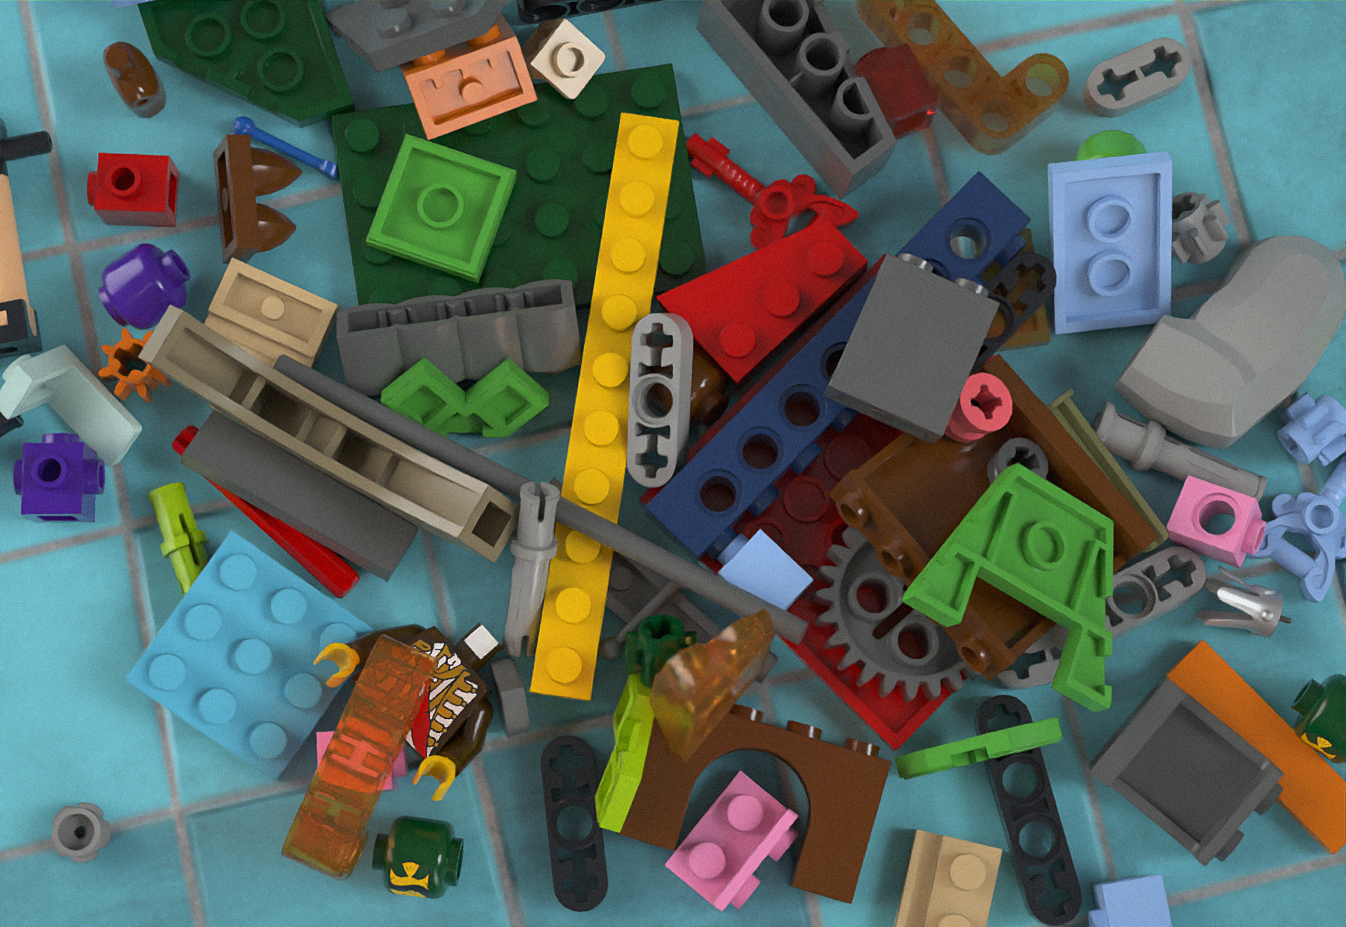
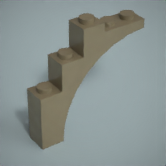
M169 305L138 358L208 403L210 408L275 446L292 453L308 465L341 484L372 498L407 522L493 563L497 561L518 524L520 507L490 485L408 446L351 415L255 358L182 309Z

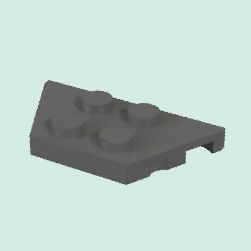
M358 0L325 12V18L338 39L342 36L345 37L350 49L359 57L364 56L367 64L377 72H381L487 34L498 19V13L501 8L508 4L510 0Z

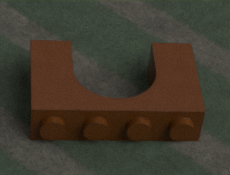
M682 687L671 689L670 695L657 692L658 701L641 781L620 833L616 832V834L674 851L694 784L705 768L713 761L729 753L748 750L763 752L778 758L796 774L803 786L807 799L808 816L806 828L789 886L852 904L891 761L878 758L880 747L848 737L845 738L843 747L820 740L821 729L791 720L787 721L785 730L762 723L764 712L735 703H730L728 712L704 706L707 698L706 695Z

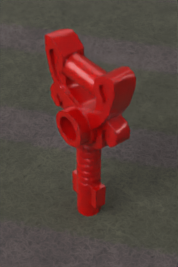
M694 133L686 142L688 156L693 159L690 163L693 169L708 180L712 175H715L731 189H734L736 193L752 203L753 208L749 219L753 229L749 239L750 246L755 251L785 238L790 220L799 217L805 212L814 215L805 228L828 219L838 230H842L852 226L858 219V211L847 203L829 196L815 194L816 183L814 178L807 174L797 175L791 184L786 179H779L766 187L728 158L730 149L713 136L707 142L697 133Z

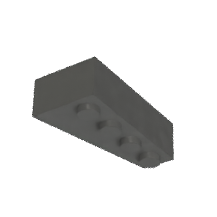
M704 0L696 29L840 201L885 168L897 141L865 77L859 76L848 54L850 47L841 29L836 30L823 4L824 0Z

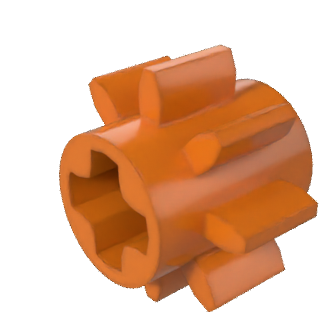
M124 328L121 332V341L117 342L113 347L110 345H102L101 347L104 353L109 356V366L98 371V375L108 382L119 379L115 386L114 395L122 401L129 397L131 391H134L147 403L152 402V390L156 389L160 384L169 387L172 385L167 376L147 364L143 372L139 370H132L130 372L126 368L131 359L137 362L142 361L138 356L152 335L153 331L151 330L140 340L134 338Z

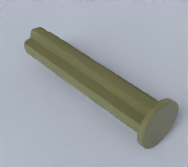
M1072 388L1045 407L1159 536L1142 552L1152 551L1169 537L1167 529L1070 399V396L1075 392Z

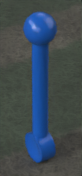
M237 117L233 122L232 128L235 135H250V137L318 170L322 175L337 181L339 179L338 165L333 162L317 158L255 127V123L249 117Z

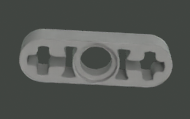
M674 313L649 314L636 324L632 334L627 467L636 482L650 488L667 485L688 463L693 333L687 321ZM662 330L664 334L673 336L672 347L663 348V351L661 346L653 345L652 342L653 333H660ZM650 366H673V374H650ZM656 383H662L667 386L673 397L672 408L664 417L653 414L647 403L648 392ZM670 426V434H647V427ZM658 450V454L667 456V467L657 470L656 465L648 463V452Z
M1172 546L1113 575V591L1119 587L1132 589L1141 599L1142 610L1138 614H1126L1118 609L1113 597L1106 599L1105 629L1112 633V641L1189 602L1203 587L1206 580V569L1201 558L1188 548ZM1168 570L1172 572L1181 570L1185 574L1186 579L1183 583L1173 581L1163 586L1157 592L1154 583L1158 582ZM1056 624L1049 630V635L1054 645L1063 651L1068 630Z

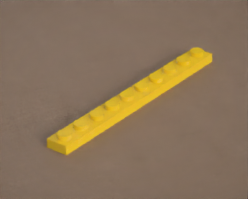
M622 112L561 491L562 497L617 525L627 469L632 334L636 324L643 317L651 313L679 131V121ZM557 521L555 536L558 541L557 554L550 561L530 692L591 702L614 550Z

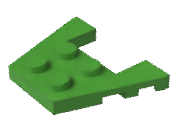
M1016 463L1002 470L905 591L902 602L945 627H950L961 623L976 576L1068 630L1051 688L1094 713L1110 708L1112 686L1105 685V658L1112 656V633L1105 629V602L1107 598L1113 597L1114 521L1021 464Z

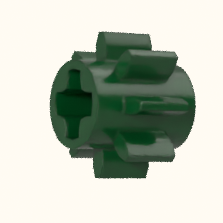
M665 614L652 615L640 623L639 632L627 631L626 673H639V679L644 686L659 691L671 690L678 687L684 681L685 673L696 674L698 672L697 632H685L684 624L678 618Z

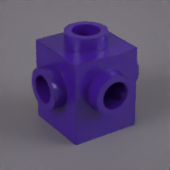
M47 433L42 435V443H23V459L16 460L13 469L14 490L16 495H21V515L35 523L95 522L96 495H102L105 488L103 460L97 459V452L84 442H79V436L75 434Z

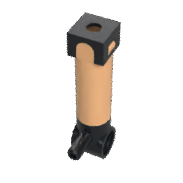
M1 118L0 359L43 351L37 312L29 304L6 161L51 153L53 145L50 134L45 130L7 137V129Z

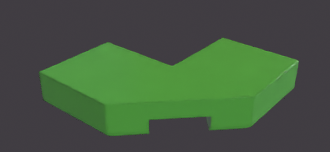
M423 357L381 391V403L384 406L447 437V433H482V438H507L550 404L549 393L510 358H507L465 392L429 360Z
M1058 717L909 753L895 757L899 778L904 777V780L1050 745L1059 742V739L1063 738Z

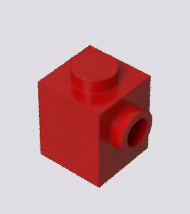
M98 153L97 171H90L88 175V203L90 206H94L96 213L107 225L176 228L180 171L168 155Z

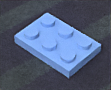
M1167 151L1048 164L1049 261L1054 266L1057 275L1056 287L1050 296V324L1055 334L1157 324L1163 315L1171 316L1173 160Z

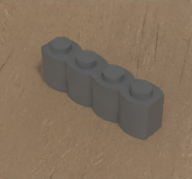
M541 280L527 283L514 289L502 287L482 288L468 291L455 297L445 295L423 296L409 299L396 305L387 303L364 304L337 312L336 336L347 387L370 398H381V391L423 357L429 360L454 383L466 378L481 380L507 358H510L523 371L541 372L549 375L562 373L568 368L582 363L572 281Z

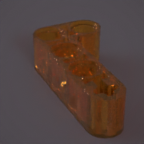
M856 0L857 12L864 23L968 143L980 153L998 155L1010 149L1052 115L1067 90L1069 84L1068 69L1063 61L1047 53L1034 54L1026 58L1004 77H1001L935 0ZM896 13L899 16L897 21L894 20ZM913 28L925 29L932 34L935 42L929 45L916 44L910 40L907 31ZM952 70L961 71L969 77L972 85L967 88L953 87L946 81L944 73ZM1030 78L1044 80L1049 84L1052 94L1048 96L1033 94L1028 89L1026 80ZM986 113L1000 114L1006 119L1009 129L1000 132L990 130L983 123L981 116Z
M382 634L366 661L289 829L281 851L283 857L337 881H346L350 877L369 835V830L365 828L438 668L439 658Z

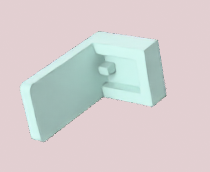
M65 344L35 357L25 354L11 363L3 373L2 378L6 382L0 389V412L7 419L48 403L81 439L97 452V455L107 466L111 467L119 463L142 431L141 424Z

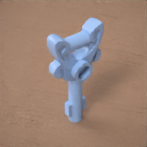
M1346 451L1342 453L1344 457L1318 496L1305 492L1293 498L1286 493L1277 495L1270 501L1268 512L1274 520L1266 523L1265 534L1256 554L1246 553L1245 556L1247 559L1269 557L1299 577L1298 583L1305 599L1312 603L1320 602L1327 593L1335 570V559L1340 560L1346 557V533L1343 532L1346 530V517L1338 509L1346 496ZM1287 531L1306 537L1316 552L1314 559L1281 538L1283 533Z

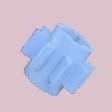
M1306 392L1279 413V417L1286 425L1277 432L1278 438L1285 450L1299 463L1308 465L1316 458L1320 465L1325 467L1329 462L1331 463L1346 451V437L1344 436L1346 434V410L1331 396L1323 394L1314 401L1310 394Z

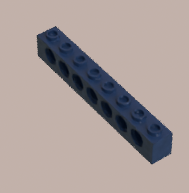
M978 171L916 233L895 257L898 258L900 253L911 254L930 263L933 266L931 272L951 282H954L955 278H964L985 287L987 283L981 276L994 262L1003 268L1025 247L1027 242L1021 235L1031 219L988 178ZM961 236L970 238L978 246L979 256L973 259H964L957 256L950 246V240ZM876 275L645 506V515L696 565L706 555L715 561L727 546L739 536L733 527L748 512L755 518H758L778 498L781 492L775 485L790 469L799 476L815 461L823 451L816 443L832 427L840 434L859 416L860 412L823 396L830 381L826 365L835 359L841 358L874 284ZM792 401H806L815 408L817 420L809 426L794 425L787 419L784 408ZM764 442L774 450L776 461L768 468L756 469L746 463L742 451L750 443ZM719 483L727 486L734 495V504L722 512H715L706 508L701 501L700 494L708 485Z

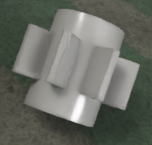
M1185 192L1172 198L1171 255L1175 254L1180 264L1186 261L1190 264L1205 263L1216 257L1224 248L1225 240L1229 236L1223 227L1227 226L1231 219L1219 199L1210 202L1206 193L1199 195L1195 192Z

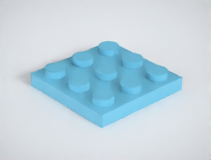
M231 530L129 672L125 681L276 782L349 678L348 676L338 687H328L326 685L328 679L340 672L337 664L331 660H323L319 664L314 665V659L329 644L336 642L347 644L375 629Z

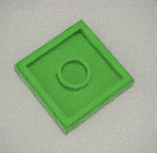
M406 134L368 233L366 243L369 247L478 283L514 187L517 172L516 170Z

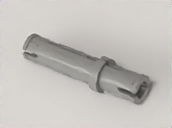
M528 482L521 486L518 527L510 536L509 548L510 552L514 555L505 633L502 638L501 647L504 652L515 657L521 656L522 641L526 642V657L536 655L549 561L557 554L558 541L557 537L553 534L560 491L554 485L546 482H540L539 497L534 496L535 482Z

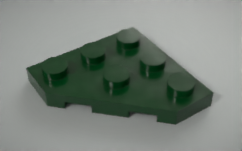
M154 0L137 4L157 60L300 128L331 119V115L349 113L356 110L319 0Z

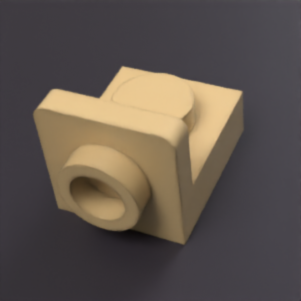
M566 18L541 21L521 47L531 80H546L566 99H575L605 60V54Z

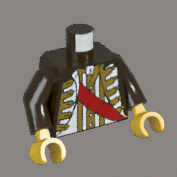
M480 622L454 645H451L435 626L426 629L414 623L374 630L347 644L337 642L329 644L314 659V665L319 664L323 660H331L337 664L340 672L331 676L326 682V685L331 688L338 687L353 671H358L351 677L352 681L422 759V763L412 779V783L416 785L423 776H432L439 781L440 786L434 793L432 800H442L455 777L483 750L494 712L489 701L493 691L476 672L503 648Z

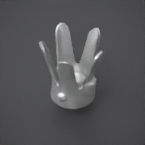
M1220 565L1218 569L1223 574L1248 590L1213 578L1205 581L1206 588L1216 594L1222 602L1236 607L1245 613L1204 610L1196 616L1198 620L1203 621L1204 625L1246 629L1253 636L1261 635L1267 639L1272 636L1279 621L1287 624L1292 622L1291 618L1281 615L1283 608L1282 594L1276 593L1274 589L1257 584L1252 586Z

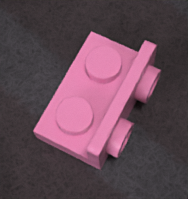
M739 771L666 862L665 866L719 911L722 912L729 903L739 910L761 882L753 873L768 855L777 862L799 833L790 827L798 815L790 808L787 809L742 771Z

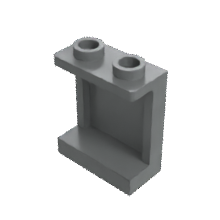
M887 253L823 396L934 445L944 434L1000 303L987 298L988 290L973 281L955 278L954 282H951L931 273L933 266L917 256L900 253L897 258Z
M1165 674L1088 765L1089 772L1108 788L1111 786L1189 850L1194 855V858L1204 867L1214 857L1220 862L1224 861L1234 851L1244 836V833L1238 829L1253 810L1260 816L1264 814L1283 791V787L1277 782L1284 773L1275 763Z

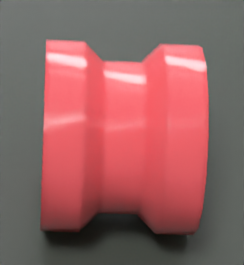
M983 372L969 376L944 431L945 434L955 441L969 443L982 438L988 433L995 432L1007 424L1012 414V399L1004 383L994 375ZM975 399L980 407L974 406L971 400Z

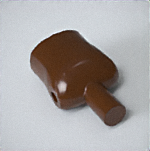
M122 41L115 42L105 48L103 53L104 65L113 86L123 102L138 117L151 118L158 114L166 105V91L161 78L148 58L134 45Z

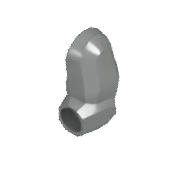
M1277 235L1254 242L1235 255L1215 293L1189 319L1174 318L1166 314L1161 317L1125 366L1112 388L1145 418L1161 423L1163 428L1186 440L1215 449L1228 448L1266 416L1280 407L1298 390L1319 361L1326 347L1337 335L1344 323L1346 313V280L1341 263L1325 245L1305 236Z

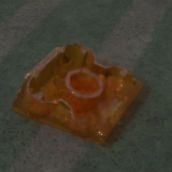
M764 608L753 615L745 616L732 623L715 639L705 645L701 643L694 644L677 653L663 666L661 672L656 674L649 703L670 750L685 763L763 670L775 636L770 614Z

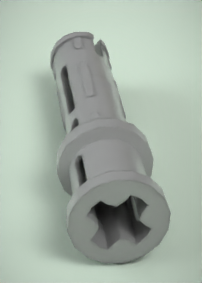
M1108 400L1102 404L1091 425L1109 452L1129 460L1131 468L1137 471H1148L1150 468H1153L1183 482L1186 481L1189 475L1256 498L1258 503L1264 493L1267 483L1266 477L1244 470L1223 459L1165 435L1166 429L1162 428L1161 423L1151 420L1146 424L1116 411L1115 403Z

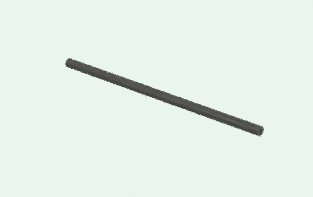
M282 354L274 364L273 369L351 415L464 474L490 485L521 502V486L525 483L533 482L285 354ZM535 483L534 496L539 497L540 485ZM559 496L555 515L556 521L797 645L801 642L808 628V622L590 510Z

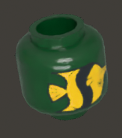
M1334 674L1326 678L1321 684L1314 679H1310L1291 705V708L1299 713L1294 726L1296 736L1331 762L1336 764L1345 763L1346 676Z
M406 815L399 816L392 823L389 834H377L373 849L372 869L383 871V883L390 893L430 899L440 898L444 895L448 886L457 887L463 862L464 839L455 837L454 827L447 821Z

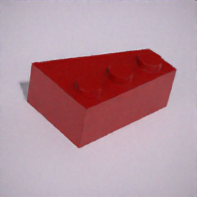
M825 219L663 293L656 298L665 313L677 314L687 321L693 333V343L700 346L729 376L730 382L740 392L867 272L868 261L828 219Z

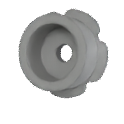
M82 802L78 807L66 806L56 814L53 820L52 846L60 856H70L74 862L84 863L95 859L99 854V849L106 847L110 841L111 826L109 822L104 821L103 811L92 803ZM80 826L86 829V835L83 838L76 836V829Z

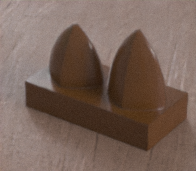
M226 134L213 152L223 264H229L232 257L247 263L255 253L269 251L282 245L291 237L297 227L279 210L265 204L256 203L255 197L269 195L286 188L302 175V170L293 162L277 153L251 147L250 135Z

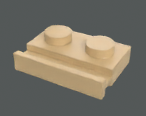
M232 257L209 306L208 311L210 312L204 325L272 368L282 354L313 368L337 320V312L341 311L342 307Z
M914 829L893 927H986L1003 849Z

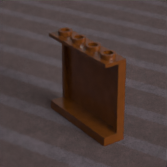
M1000 354L987 362L977 373L983 372L994 375L1009 390L1012 399V414L1008 423L1001 429L988 433L982 438L969 443L955 441L944 432L943 436L934 445L904 432L857 470L853 468L829 493L836 502V508L841 518L850 527L860 530L876 549V555L881 565L890 574L900 577L908 588L990 487L987 464L991 456L1004 443L1014 438L1029 439L1038 444L1045 452L1048 460V473L1045 480L1114 521L1113 574L1159 537ZM975 399L971 400L974 406L980 407ZM1013 457L1007 463V467L1018 463L1019 459ZM976 576L961 623L950 627L940 625L957 644V650L962 660L971 669L981 672L989 682L1011 666L1022 653L1057 623ZM926 616V617H927L930 621H932L933 623H935V624H940V623H938L937 621H935V620L931 619L930 617Z

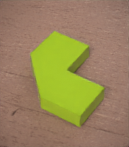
M639 673L629 674L614 711L612 722L615 746L595 795L599 827L618 833L622 829L641 781L658 701L656 690L644 686L639 679Z

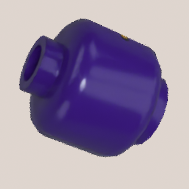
M142 243L104 268L102 274L103 286L99 287L98 290L99 297L106 311L122 327L131 325L139 330H148L160 322L169 305L179 309L186 305L188 294L185 282L190 280V273L184 261L175 251L170 249L164 253L153 244Z

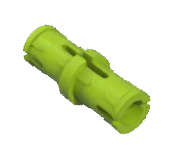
M176 482L154 489L149 492L147 497L152 504L164 542L160 544L163 558L171 559L184 597L209 562L205 550L209 540L206 531L199 530L185 492V484L183 482Z

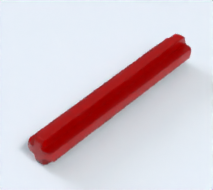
M193 425L183 429L172 442L173 450L182 457L183 452L199 429ZM205 478L334 596L342 599L357 585L360 579L359 574L333 550Z

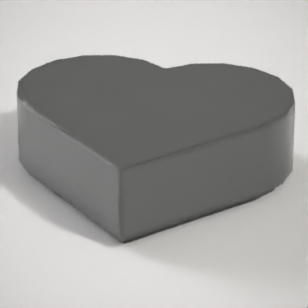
M508 656L489 661L491 680L506 736L511 737L527 733L528 729H530L525 691L514 659Z

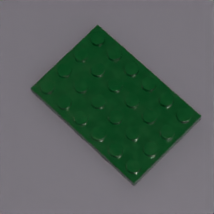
M672 63L593 75L575 99H566L548 82L533 84L538 100L430 140L427 139L414 103L331 115L358 305L372 303L396 305L403 301L423 296L445 295L455 297L476 289L492 287L514 289L535 281L558 279L572 281L576 310L591 308L621 112L679 121L653 298L707 274ZM406 134L516 170L517 172L514 187L478 283L369 247L366 243L368 233Z

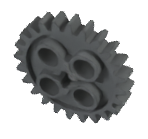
M849 526L842 533V538L848 548L833 544L826 553L837 567L822 566L816 574V577L830 585V588L818 590L812 597V601L820 605L829 606V611L820 615L814 623L818 627L833 628L834 634L823 644L824 650L842 647L845 655L839 661L837 668L841 671L853 664L860 667L861 669L856 681V685L859 687L873 677L879 679L878 695L881 698L887 696L895 685H900L901 697L903 702L906 703L915 698L918 686H921L927 700L933 701L940 696V681L953 694L963 688L960 672L971 680L979 677L981 672L971 669L962 660L957 650V644L941 625L933 623L916 609L910 612L881 639H875L872 636L873 629L903 603L902 598L908 587L900 577L890 574L881 565L876 555V549L859 530ZM859 587L872 588L879 594L883 605L881 613H870L861 608L856 596ZM899 632L913 633L919 638L923 647L921 659L908 658L901 652L898 646Z

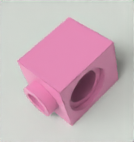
M1188 475L1166 529L1173 545L1188 548L1197 554L1240 569L1246 553L1255 555L1265 534L1266 521L1261 520L1262 513L1256 498ZM1217 514H1229L1235 518L1232 528L1224 534L1213 535L1205 531L1208 520Z

